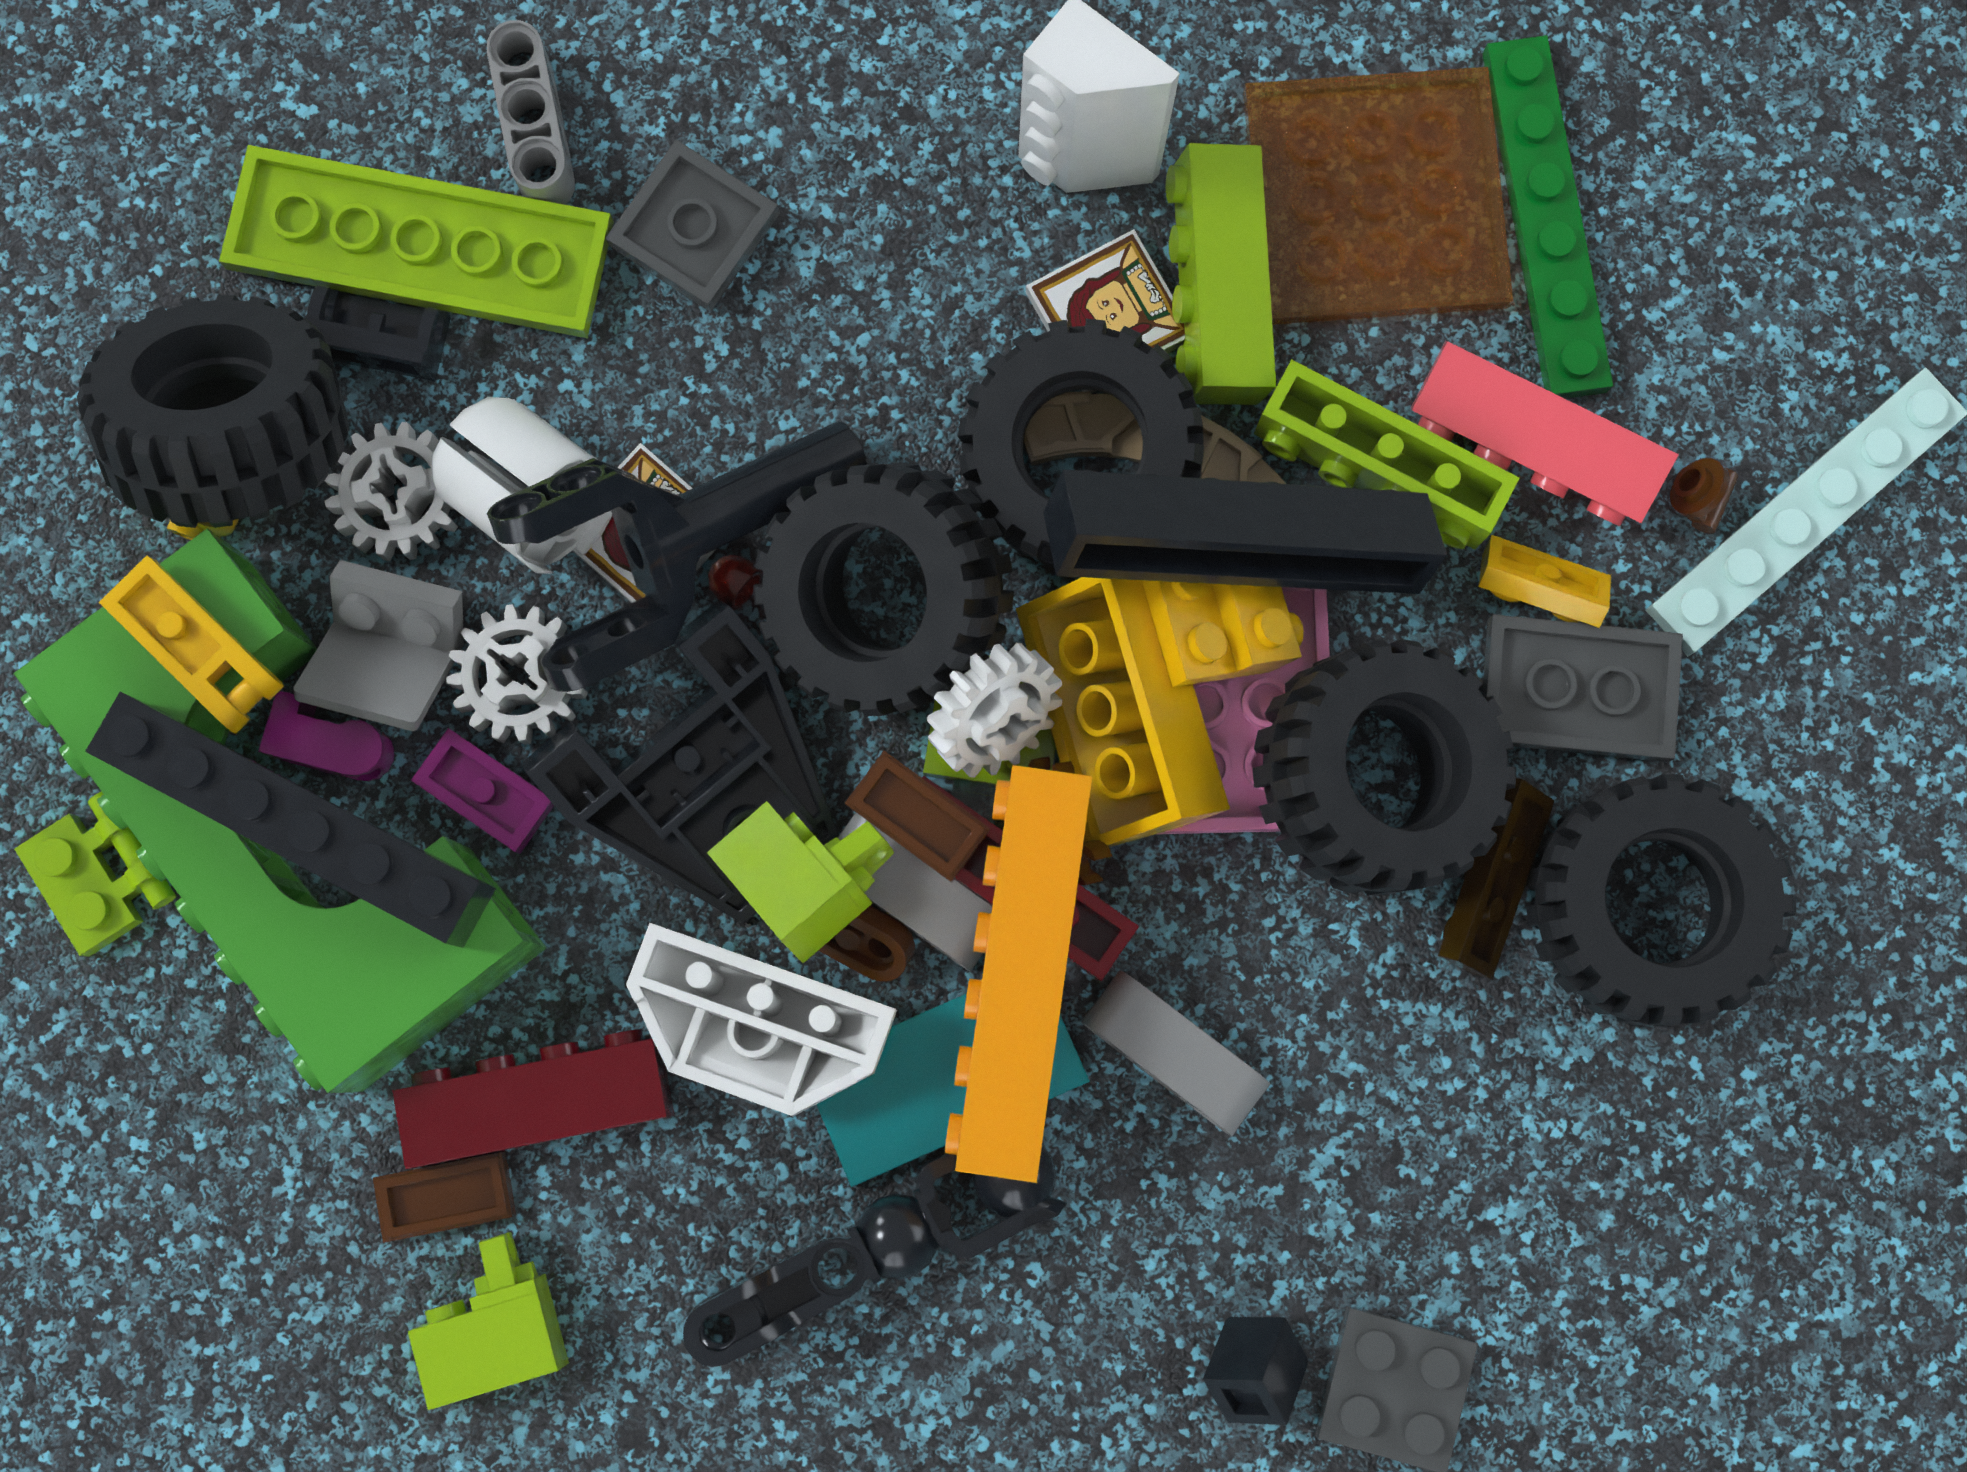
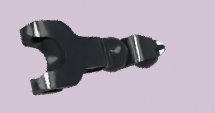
M1042 1144L1037 1183L973 1174L977 1196L987 1209L1003 1218L964 1238H959L955 1234L950 1224L951 1209L938 1200L933 1186L937 1179L955 1170L957 1155L944 1154L924 1164L915 1175L916 1189L911 1191L913 1196L891 1194L877 1198L864 1209L856 1227L853 1224L846 1228L850 1236H833L823 1239L703 1299L685 1321L683 1340L686 1350L692 1358L702 1365L709 1367L726 1365L853 1296L862 1288L868 1277L875 1284L881 1281L880 1277L901 1280L915 1276L930 1264L937 1248L941 1252L949 1250L957 1258L969 1259L1031 1225L1057 1217L1067 1202L1051 1196L1055 1188L1056 1170L1052 1156ZM834 1248H841L851 1252L857 1264L856 1273L852 1280L841 1286L827 1284L822 1280L818 1272V1263L822 1255ZM717 1313L729 1316L735 1324V1336L724 1342L713 1340L705 1332L704 1322L708 1316Z

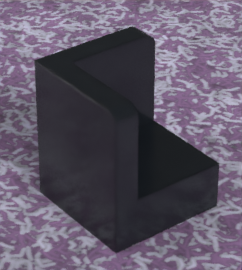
M1229 1317L1223 1325L1203 1381L1228 1423L1287 1425L1308 1366V1359L1285 1317Z

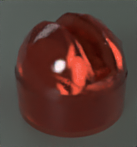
M737 555L721 557L712 564L708 574L709 586L715 597L728 604L733 611L747 602L754 593L753 585L760 584L763 578V570L756 569L755 564L749 559Z

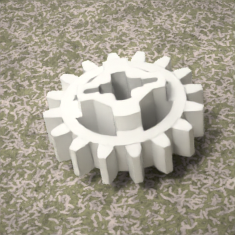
M401 422L396 436H392L382 423H377L374 429L375 439L367 442L358 433L351 436L357 450L352 455L342 452L338 460L343 466L341 474H328L324 480L330 487L338 491V495L325 500V506L333 514L342 515L334 524L335 528L345 537L355 534L352 544L363 553H366L375 544L376 554L383 560L390 561L394 555L395 548L399 547L409 560H414L417 558L418 543L424 541L428 546L436 550L440 547L435 532L440 527L455 532L458 528L448 516L450 509L454 508L438 496L432 482V455L439 440L429 430L424 431L416 440L415 430L407 422ZM402 454L416 456L427 462L431 468L424 469L422 465L410 468L403 460ZM395 476L405 485L397 491L398 500L395 501L396 507L386 498L394 494ZM430 503H432L431 506H430V508H429V510H428V511L426 512V514L420 519V517L422 516V514H423L424 511L426 510L427 506H428ZM368 514L370 517L383 515L385 522L389 524L390 530H383L369 525L361 515Z
M513 604L506 605L504 620L497 622L487 611L482 613L481 619L485 629L477 634L473 630L464 628L460 633L470 644L466 652L453 650L449 654V657L462 667L461 672L446 677L447 684L452 688L464 690V693L453 702V705L461 713L476 710L470 719L469 725L479 732L493 723L492 738L501 743L507 740L511 730H515L518 740L524 745L531 744L532 729L534 728L541 729L550 738L553 737L556 732L552 720L559 715L566 720L573 721L576 716L567 706L570 698L586 699L588 693L583 688L570 692H558L551 689L541 664L543 656L549 651L555 640L565 634L567 625L556 617L544 626L545 613L535 606L530 609L526 619H522L518 609ZM526 635L520 643L498 644L499 641L507 637ZM505 660L511 666L516 665L519 668L525 669L530 675L529 679L538 686L537 690H532L525 683L521 685L513 681L507 674L508 670L500 664V661ZM484 661L486 663L487 683L480 690L478 674L481 662ZM538 704L540 706L535 711L523 715L505 714L506 712L511 714L516 706Z
M1017 642L1010 649L1009 653L1000 644L994 645L989 659L985 661L976 653L970 656L971 669L965 674L953 670L949 676L954 686L950 691L937 692L934 696V699L942 708L927 716V722L935 729L928 736V739L938 750L937 753L956 772L963 769L969 777L975 778L982 767L991 776L996 775L1001 766V761L1009 760L1013 765H1017L1020 763L1019 751L1025 746L1036 749L1040 745L1035 737L1039 730L1051 729L1055 724L1048 716V712L1062 706L1063 700L1055 693L1062 686V681L1053 673L1054 668L1035 649L1029 651L1021 643Z

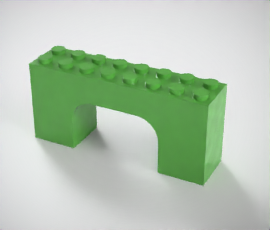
M205 529L160 563L281 682L309 662L317 650V647L248 557L209 529ZM101 607L13 673L27 691L21 697V701L26 709L44 727L48 728L52 725L65 742L59 748L64 760L82 778L91 776L104 794L97 799L103 812L120 829L124 830L129 827L142 845V847L136 850V854L142 864L159 881L168 879L181 897L175 902L180 915L198 933H202L204 930L207 931L220 949L214 954L219 967L235 984L241 985L243 982L246 983L259 1001L253 1007L256 1016L275 1037L279 1038L284 1034L299 1054L293 1059L294 1066L313 1089L319 1091L323 1087L327 1093L363 1092L547 948L472 849L445 836L439 838L424 851L496 888L464 948L445 944L363 899L341 907H324L310 894L282 856L85 752L120 691L165 712L224 745L230 731L104 607ZM231 667L215 685L227 695L244 678Z

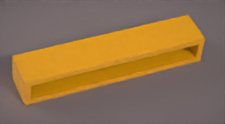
M1012 765L1010 781L997 780L992 819L1004 821L1001 847L988 845L983 876V885L995 887L992 912L978 913L973 952L986 953L982 980L969 978L964 1010V1019L976 1020L973 1047L962 1045L959 1047L954 1086L967 1087L963 1114L950 1113L945 1144L946 1154L957 1155L955 1168L957 1172L1037 1183L1092 776Z

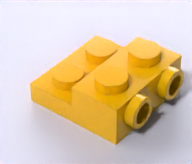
M1142 580L1172 687L1268 673L1302 657L1299 646L1304 636L1303 625L1295 613L1288 611L1282 587Z

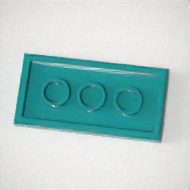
M967 993L891 1026L875 1073L816 1104L851 1187L945 1146L950 1113L963 1114L967 1087L954 1086L960 1045L973 1047L976 1020L964 1019ZM1061 1015L1059 1017L1048 1100L1090 1082Z

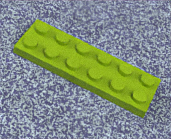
M248 145L219 262L226 270L315 287L316 285H323L341 292L425 308L432 307L451 313L588 338L609 247L606 236L613 228L614 221L611 214Z

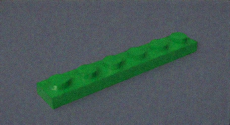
M1548 36L1487 43L1482 55L1544 389L1564 399L1607 393L1613 387V381Z

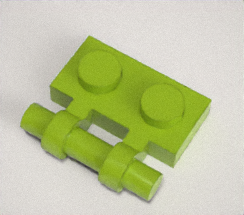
M102 791L87 801L98 819V822L89 831L79 816L69 813L14 848L79 956L90 957L144 922L131 901L141 893H144L154 910L166 906L177 897L166 879L159 881L142 864L136 854V850L142 847V845L129 827L124 830L120 829L103 812L97 801L98 798L104 795ZM113 845L128 868L124 875L118 879L102 855V852Z

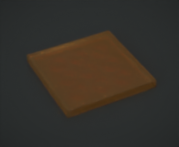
M1488 67L1245 83L1243 99L1248 145H1261L1272 325L1506 309L1513 303Z

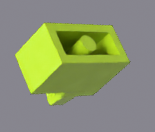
M766 801L707 853L780 941L802 963H805L872 904V901L865 894L875 881L872 875L894 854V851L886 839L868 821L841 841L836 837L823 845L794 812L783 820Z
M511 1232L484 1239L478 1243L486 1275L474 1279L476 1296L469 1298L472 1310L466 1311L464 1299L424 1311L427 1323L408 1331L428 1410L557 1372L569 1364L546 1274L538 1276L533 1261L525 1264L520 1263Z

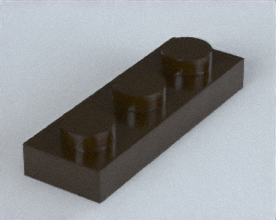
M1516 778L1515 788L1505 792L1504 800L1511 802L1512 805L1506 824L1491 828L1497 834V841L1486 855L1473 857V867L1464 873V882L1452 916L1444 927L1443 942L1438 953L1439 957L1463 970L1492 980L1555 800L1519 778Z

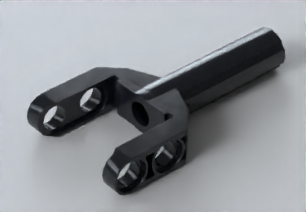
M840 421L832 423L680 495L640 480L635 475L603 461L591 458L493 504L489 508L487 516L496 540L502 544H518L523 542L539 544L611 511L636 587L646 595L625 607L556 639L541 661L551 689L558 692H570L585 688L673 645L693 604L696 568L701 556L768 525L775 513L791 512L787 507V498L800 487L814 486L816 477L832 470L850 469L851 466L867 465L863 447L849 426Z

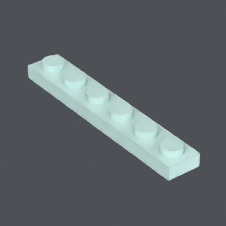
M1925 367L1650 605L1646 612L1665 632L1683 634L1682 651L1687 657L1692 655L1967 415V411Z

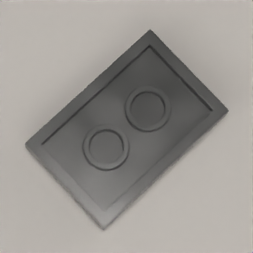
M1493 614L1487 620L1482 695L1484 698L1494 696L1503 712V714L1496 718L1502 732L1510 730L1514 747L1669 762L1675 759L1683 634L1603 625L1598 628L1583 623Z

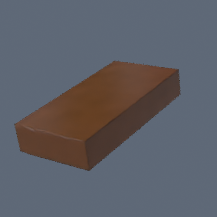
M886 751L881 753L845 802L849 808L951 883L991 830Z
M506 1151L373 1177L383 1243L516 1216Z

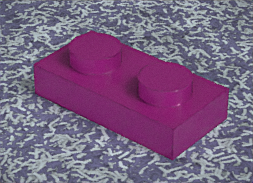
M449 728L411 779L412 782L518 854H521L554 807L542 791Z

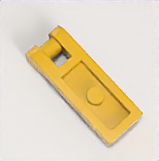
M148 555L99 601L221 724L234 734H237L251 720L247 713L263 697L271 700L284 687L283 683L268 668L259 662L168 571ZM233 667L244 679L225 695L215 683Z

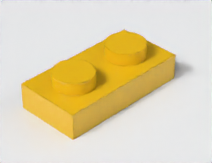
M1491 535L1482 555L1478 587L1490 590L1496 597L1508 602L1522 601L1548 610L1563 621L1583 622L1600 628L1610 608L1611 575Z

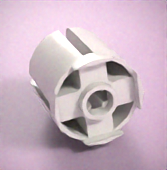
M487 397L465 408L450 423V426L518 479L484 456L472 450L467 453L453 441L444 437L440 438L432 455V482L438 496L535 573H554L546 565L559 561L573 549L582 556L586 554L603 534L612 517L611 511L606 512L539 544L528 542L502 544L496 540L487 516V512L493 504L527 488V486L534 485L595 457L587 453L525 405L510 398Z

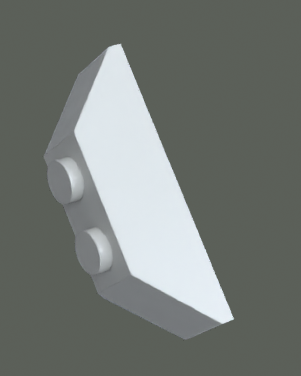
M649 923L626 983L668 1072L793 1117L875 1073L897 1012L895 1008Z

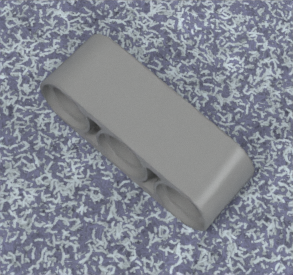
M509 20L499 24L492 30L487 40V56L509 169L523 197L566 205L571 200L575 191V178L553 67L538 31L531 24L524 21ZM521 52L532 54L531 59L523 65H508L509 60L516 54ZM531 109L544 110L542 117L534 123L521 124L518 122L526 111ZM542 166L556 168L554 174L546 181H529L531 174L537 168Z
M855 813L838 836V839L841 841L867 820ZM876 828L890 844L894 854L872 875L875 881L865 894L872 901V904L900 921L910 931L971 972L984 954L973 952L978 913H991L992 906L955 879L952 883Z
M1121 970L1118 971L1081 1021L1084 1026L1231 1137L1270 1086V1082L1137 980Z

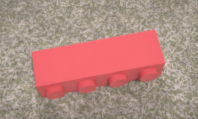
M1445 341L1411 406L1412 411L1422 415L1417 425L1450 442L1455 433L1477 442L1478 445L1473 454L1506 471L1512 460L1534 470L1535 472L1529 482L1556 496L1564 498L1570 488L1590 498L1591 501L1586 510L1618 526H1621L1626 516L1642 523L1679 454L1448 341Z

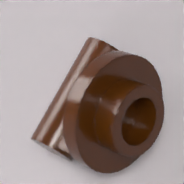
M1713 458L1696 460L1677 474L1670 491L1671 505L1682 516L1692 521V527L1704 533L1714 534L1732 494L1738 474Z

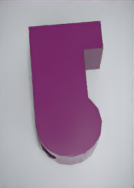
M279 691L275 695L258 752L280 761L357 781L370 782L381 778L389 771L394 762L395 750L392 741L384 732L362 720H349L336 724L314 718L317 706L298 702L295 700L294 694Z

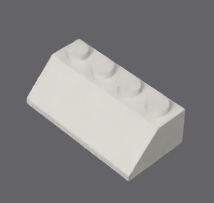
M1068 0L1023 54L1019 158L1022 159L1021 164L1023 168L1041 184L1049 186L1053 182L1066 193L1152 183L1160 173L1180 73L1082 0Z

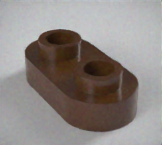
M870 905L818 951L872 980L892 981L901 976L913 957L915 942L905 925Z

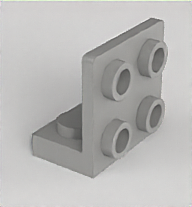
M339 560L330 575L333 624L295 684L294 698L298 702L415 731L421 725L455 663L449 657L450 651L462 650L464 646V637L460 633L463 630L462 591Z

